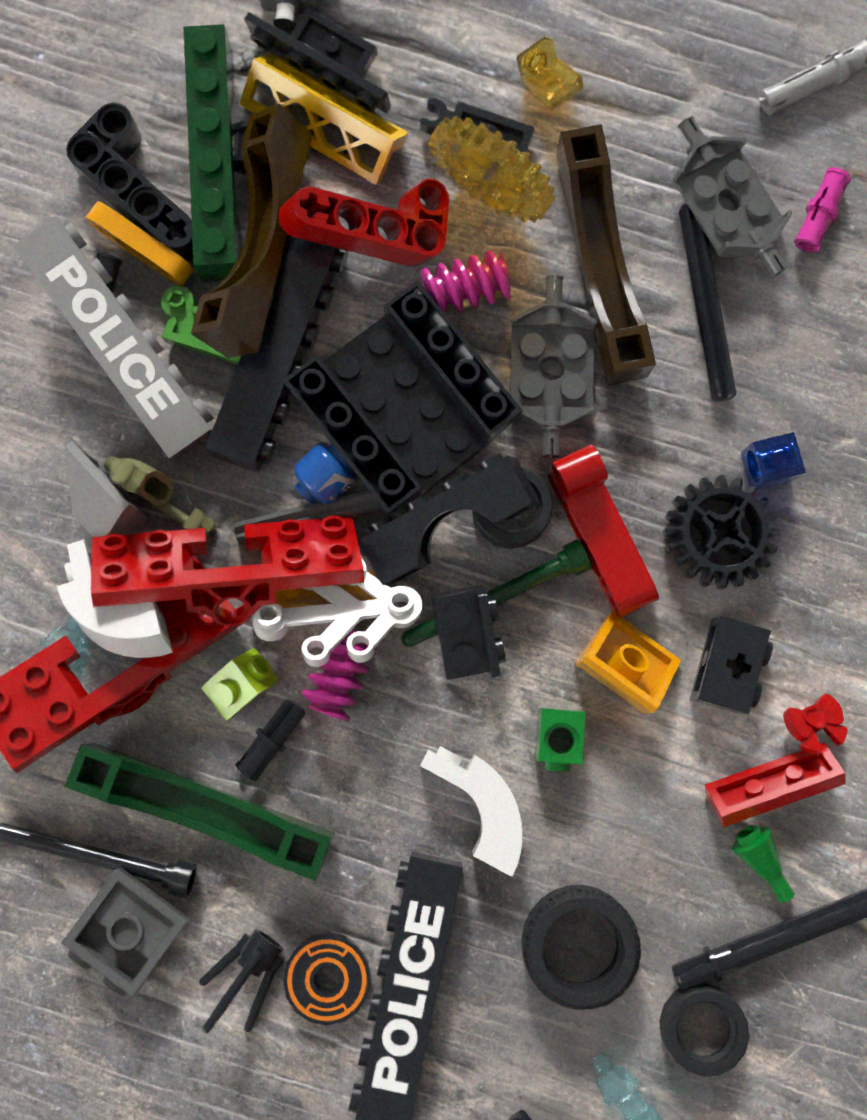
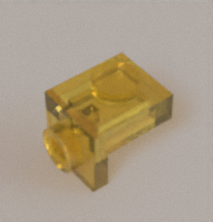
M548 35L535 42L516 57L523 88L551 111L584 89L582 76L557 57L554 40Z

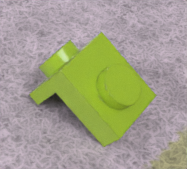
M253 648L230 660L201 689L223 718L228 721L241 712L261 693L277 684L279 679L272 671L270 663Z

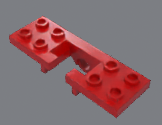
M328 516L319 519H288L282 522L244 525L246 551L260 550L261 564L194 570L193 556L207 555L205 528L173 531L155 530L148 533L109 534L92 537L90 592L93 607L185 599L187 612L203 611L224 626L241 625L262 605L276 604V591L364 583V567L352 516ZM228 599H238L243 602L239 608L234 610H226L220 606L223 601Z
M193 556L194 570L205 569L196 556ZM185 599L158 601L156 604L164 615L173 653L143 658L90 694L86 692L68 666L81 656L65 635L0 677L1 753L16 774L94 722L97 726H100L110 718L126 715L137 710L152 697L161 684L172 678L171 671L241 625L224 626L203 611L187 612ZM228 600L220 604L226 610H234Z

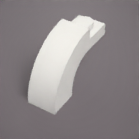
M85 540L68 544L70 562L65 563V571L69 583L59 585L57 588L64 606L83 632L98 646L118 655L149 658L173 653L165 618L156 602L93 607L90 594L92 551Z
M441 746L437 753L428 749L420 766L460 787L477 804L481 822L479 836L472 849L473 856L513 877L521 854L522 823L519 808L510 788L495 769L475 754L467 768L464 769L459 766L463 759L462 757Z

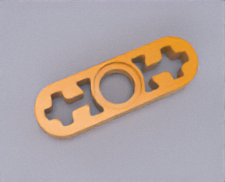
M97 201L86 215L85 220L99 233L175 285L183 286L194 272L193 267L180 255L104 203Z

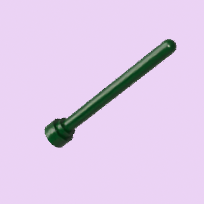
M575 539L562 546V551L556 553L557 558L486 592L487 597L494 595L496 605H499L563 573L566 576L573 573L576 576L592 569V565L581 542ZM435 617L405 631L401 637L402 643L406 647H413L438 635Z

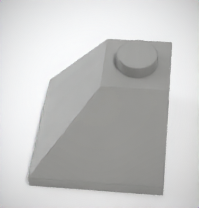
M72 440L65 446L72 514L82 525L77 529L78 533L89 545L92 546V537L109 534H132L149 519L123 488L111 480L110 474L92 455Z

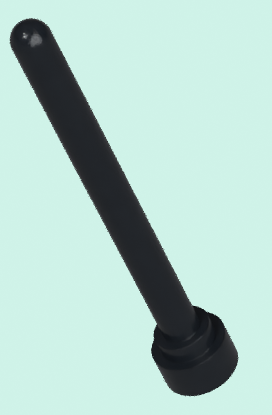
M0 823V841L114 871L116 868L121 867L130 875L162 883V888L168 889L169 895L187 899L195 882L197 864L178 860L177 863L169 862L166 866L10 824Z

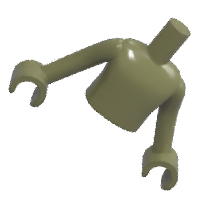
M110 456L105 460L104 469L109 472L113 482L129 492L146 499L155 510L178 522L183 528H205V536L209 534L216 522L214 519L205 515L204 512L197 508H194L189 516L168 503L174 492V484L166 474L137 459H119L115 456Z

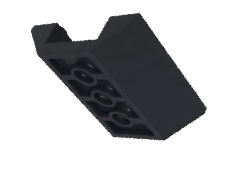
M418 280L384 305V317L322 362L315 355L283 379V383L388 515L429 492L484 450L523 412L522 408Z

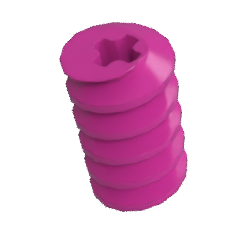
M491 250L484 252L483 265L475 254L470 255L467 260V269L459 259H455L452 261L451 273L443 263L437 264L435 277L432 276L426 267L420 269L422 286L446 316L447 307L450 303H452L459 314L463 312V302L465 299H468L472 307L477 309L479 308L480 295H484L490 305L495 303L496 291H500L506 301L511 298L509 273L501 252H499L498 259Z
M351 630L330 652L328 662L320 666L324 670L323 673L309 674L308 678L317 686V689L303 690L302 695L311 702V705L307 707L349 722L351 717L342 709V706H355L357 700L348 693V690H361L363 684L354 677V674L368 673L370 669L363 662H356L348 655L347 640L353 633L357 632ZM358 643L353 649L364 651L368 648V645Z

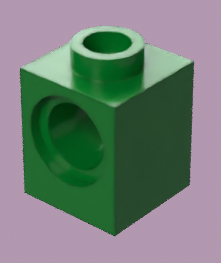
M538 708L535 760L545 762L544 770L571 772V764L582 765L586 712ZM561 727L569 733L571 741L569 747L564 752L555 753L549 746L548 738L554 729Z

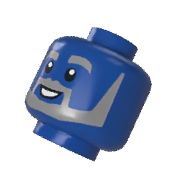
M324 442L316 444L294 466L295 476L299 481L295 488L309 503H314L318 500L321 503L330 504L343 495L356 481V474L335 447Z

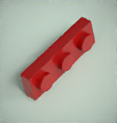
M824 742L820 744L822 752L818 755L801 750L713 781L704 786L707 799L722 826L726 827L845 785V772Z

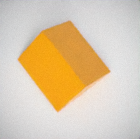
M612 610L574 664L641 713L653 714L658 709L681 659L624 618H619Z

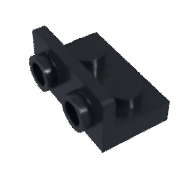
M481 585L431 594L446 679L451 680L489 672L492 678L501 676L499 663L506 662L501 637L494 638L492 622L499 621L494 595L487 597V593Z

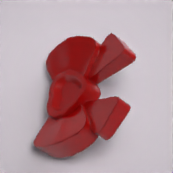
M830 694L822 695L816 700L815 704L803 710L791 707L783 713L786 728L797 741L801 742L800 749L813 755H818L822 752V747L816 735V732L822 729L837 746L845 742L848 729L841 725L844 721L841 705Z

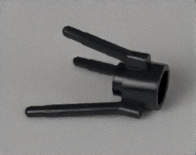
M255 929L251 936L244 933L237 945L199 980L201 986L207 985L240 954L242 955L238 963L243 969L203 1025L202 1030L204 1033H209L249 976L252 974L260 977L264 971V977L244 1025L245 1032L252 1031L274 975L284 962L279 958L284 950L283 947L261 930Z

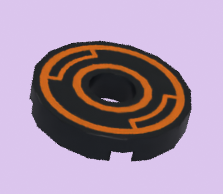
M327 932L312 935L296 947L286 963L283 983L286 998L297 1014L311 1023L327 1026L344 1022L360 1010L368 997L372 976L368 958L354 941L345 935ZM320 968H334L340 977L339 985L331 990L321 988L315 979V974Z

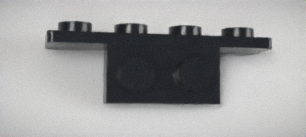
M308 6L291 35L250 12L247 13L244 21L251 33L250 38L256 45L269 52L274 48L283 53L286 61L300 71L305 72L308 68L319 74V79L329 88L338 92L343 88L355 95L354 100L365 109L374 112L377 108L386 114L391 108L388 93L364 79L365 74L378 54L377 46Z

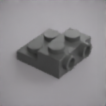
M118 867L61 944L70 950L67 955L73 962L85 969H89L92 966L105 976L103 983L113 992L121 996L128 993L133 997L140 991L161 962L167 950L190 918L124 869Z

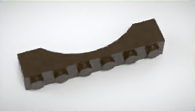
M280 104L249 116L241 146L249 190V220L246 238L239 258L229 274L215 288L201 295L191 335L228 359L255 353L259 350L288 235L280 225L278 214L281 206L300 190L304 167L308 160V151L313 133Z
M602 124L562 131L559 136L556 158L591 316L597 320L595 334L607 386L648 378L656 366L648 326L634 295L622 251L615 212L611 163Z

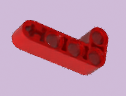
M436 179L423 180L400 198L398 210L316 187H304L281 206L278 215L282 229L295 238L409 267H416L440 254L444 249L450 201L446 187ZM420 198L426 203L427 209L422 205ZM339 216L346 220L349 230L341 225ZM378 227L385 232L387 240L380 235ZM416 237L420 239L424 249L418 245Z
M590 444L552 462L547 470L551 487L577 539L584 547L592 569L616 615L619 618H623L658 601L659 594L604 484L608 479L603 460L596 448Z

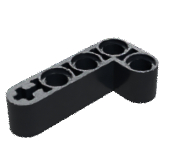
M111 102L103 105L70 138L66 148L67 157L80 177L130 222L176 252L186 261L193 260L192 219L126 161L137 150L141 142V134L131 112L121 103ZM125 125L121 132L111 133L117 126ZM98 154L93 161L83 163L87 156ZM119 180H128L124 187L112 189ZM148 206H158L154 214L142 216V212ZM172 226L173 230L184 239L181 240L179 237L173 238L168 230L169 227Z

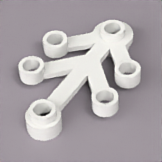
M362 560L364 583L347 585L360 587L375 600L359 601L338 585L303 588L305 590H313L331 604L283 608L277 603L262 605L252 615V623L255 634L260 639L276 641L286 634L290 626L333 622L321 636L308 638L302 646L305 662L310 666L320 667L328 662L330 652L361 619L377 618L366 632H355L347 640L349 657L356 662H366L372 658L374 648L393 627L406 628L418 620L422 613V600L420 595L410 587L396 586L390 588L385 584L382 585L380 580L366 571V564ZM405 602L408 605L403 608H397L393 604ZM267 615H277L276 618L271 621H265L262 619ZM358 643L368 645V648L364 651L353 649ZM315 647H320L324 650L318 656L310 655L309 651Z

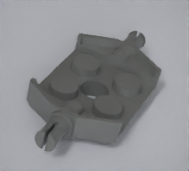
M693 116L684 119L678 125V128L682 131L690 147L686 151L688 156L674 176L673 182L718 255L722 257H752L754 260L761 258L772 278L781 274L788 267L777 253L774 242L778 239L793 213L789 210L782 216L741 151L747 143L746 138L719 136L708 138L707 135L704 136ZM718 197L729 198L733 202L735 210L724 209L720 205Z
M554 275L546 276V300L542 304L513 317L511 324L510 395L523 410L518 418L540 429V434H543L542 457L549 458L551 455V442L552 458H559L560 434L562 430L592 416L595 411V406H593L594 329L597 320L564 303V300H562L564 277L561 275L556 276L555 291ZM549 360L556 361L562 367L563 375L556 380L546 379L540 372L542 363Z

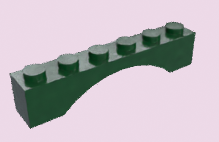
M225 24L183 26L193 263L202 282L222 281L229 274L238 260L242 249L233 162L232 103L234 76L232 47Z
M96 743L80 745L64 786L106 803L150 814L194 829L249 852L274 866L314 881L320 875L335 832Z

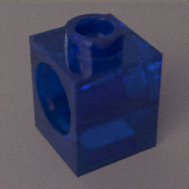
M794 432L752 442L740 452L749 485L757 486V490L790 483L806 473Z

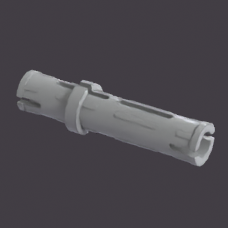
M867 38L841 52L835 50L827 54L825 60L761 90L759 92L761 97L759 102L763 111L770 116L834 83L836 85L842 84L849 79L850 75L866 68Z

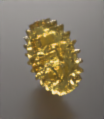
M454 116L452 120L445 117L443 122L440 121L429 138L428 147L432 149L430 155L438 159L435 163L436 166L446 170L445 177L453 179L457 183V188L467 190L469 192L468 196L471 199L478 198L483 206L486 208L490 206L498 215L506 213L511 220H514L517 216L523 223H526L528 219L535 223L537 219L542 220L555 199V196L552 194L555 188L548 184L550 177L539 173L542 166L529 161L530 154L528 152L518 151L515 141L506 142L503 140L500 131L497 130L493 134L482 122L477 127L470 118H466L463 122L457 116ZM493 162H498L500 165L488 181L483 177Z

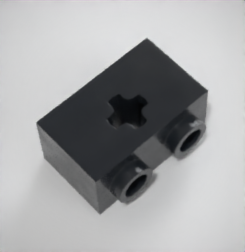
M724 616L712 618L689 700L736 714H749L751 708H756L761 697L762 684L757 682L761 667L768 665L772 655L773 643L769 642L771 630ZM735 659V664L741 667V672L733 674V670L726 667L727 660Z

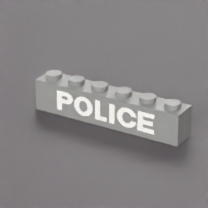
M54 216L12 246L167 457L174 460L211 434L212 429L207 423L214 418L199 398L193 403L188 398L183 388L189 385V383L173 363L167 368L157 354L164 349L151 331L147 329L141 333L132 319L138 313L124 294L116 298L106 284L113 279L100 261L96 258L89 262L83 254L81 248L86 246L87 243L73 224L70 223L64 227L58 218Z

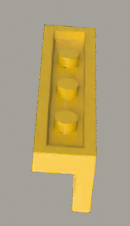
M273 53L253 59L239 102L240 106L252 113L269 108L254 100L259 81L263 82L271 88L276 105L280 104L288 112L287 105L295 102L305 107L311 123L305 127L308 130L313 129L314 131L310 147L375 185L381 182L392 153L403 147L408 136L407 131L378 114L365 109L357 102L329 88L311 75L296 69ZM284 95L290 99L285 101ZM318 115L324 118V120L320 121ZM333 123L340 127L345 145L335 147L329 144L322 126ZM353 136L357 137L359 140L354 141ZM367 143L381 151L374 169L361 162L356 146Z

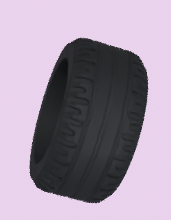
M570 885L553 890L541 898L532 908L523 927L521 939L522 955L528 973L536 987L548 999L558 1005L575 1010H592L606 1006L624 994L637 974L641 959V942L637 927L627 910L615 898L598 888L586 885ZM575 910H592L603 915L614 928L616 933L615 955L608 968L596 978L583 982L564 980L556 976L545 961L543 953L545 936L551 925L562 915Z

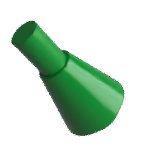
M753 824L740 830L735 836L736 841L732 845V851L764 881L768 882L780 903L790 901L795 896V893L782 874V866L771 829L767 826L759 827Z

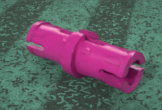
M836 167L828 168L815 198L808 201L805 208L806 218L794 239L795 246L800 250L808 253L818 252L830 223L836 221L840 213L839 203L851 181L850 174L845 170Z

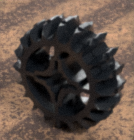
M725 475L716 477L714 486L708 477L699 480V489L689 484L684 488L686 498L678 495L672 501L679 511L669 510L665 515L669 522L676 524V526H669L663 529L664 536L675 537L676 540L665 547L666 552L672 553L678 550L681 556L674 560L673 565L678 568L687 563L690 566L685 573V577L688 580L694 578L700 572V586L702 587L709 586L713 577L718 590L727 588L729 580L735 588L744 585V576L752 581L759 577L757 567L765 569L770 566L771 562L765 554L777 552L778 546L768 541V539L780 535L778 528L768 526L769 522L777 518V513L769 512L765 514L763 507L768 505L770 502L769 498L763 497L756 501L753 498L758 489L755 485H751L745 491H742V478L736 477L729 487ZM719 500L732 504V507L724 515L712 512L710 509L705 512L698 505L706 501ZM744 515L751 528V544H749L750 538L741 529V520ZM730 519L725 526L728 531L725 534L729 535V537L712 545L717 539L714 533L718 531L713 530V527L716 528ZM690 520L695 522L693 526L699 530L702 536V543L698 550H696L691 540ZM719 549L726 550L731 554L737 552L744 557L738 564L728 566L718 565L709 561L712 555L716 554Z

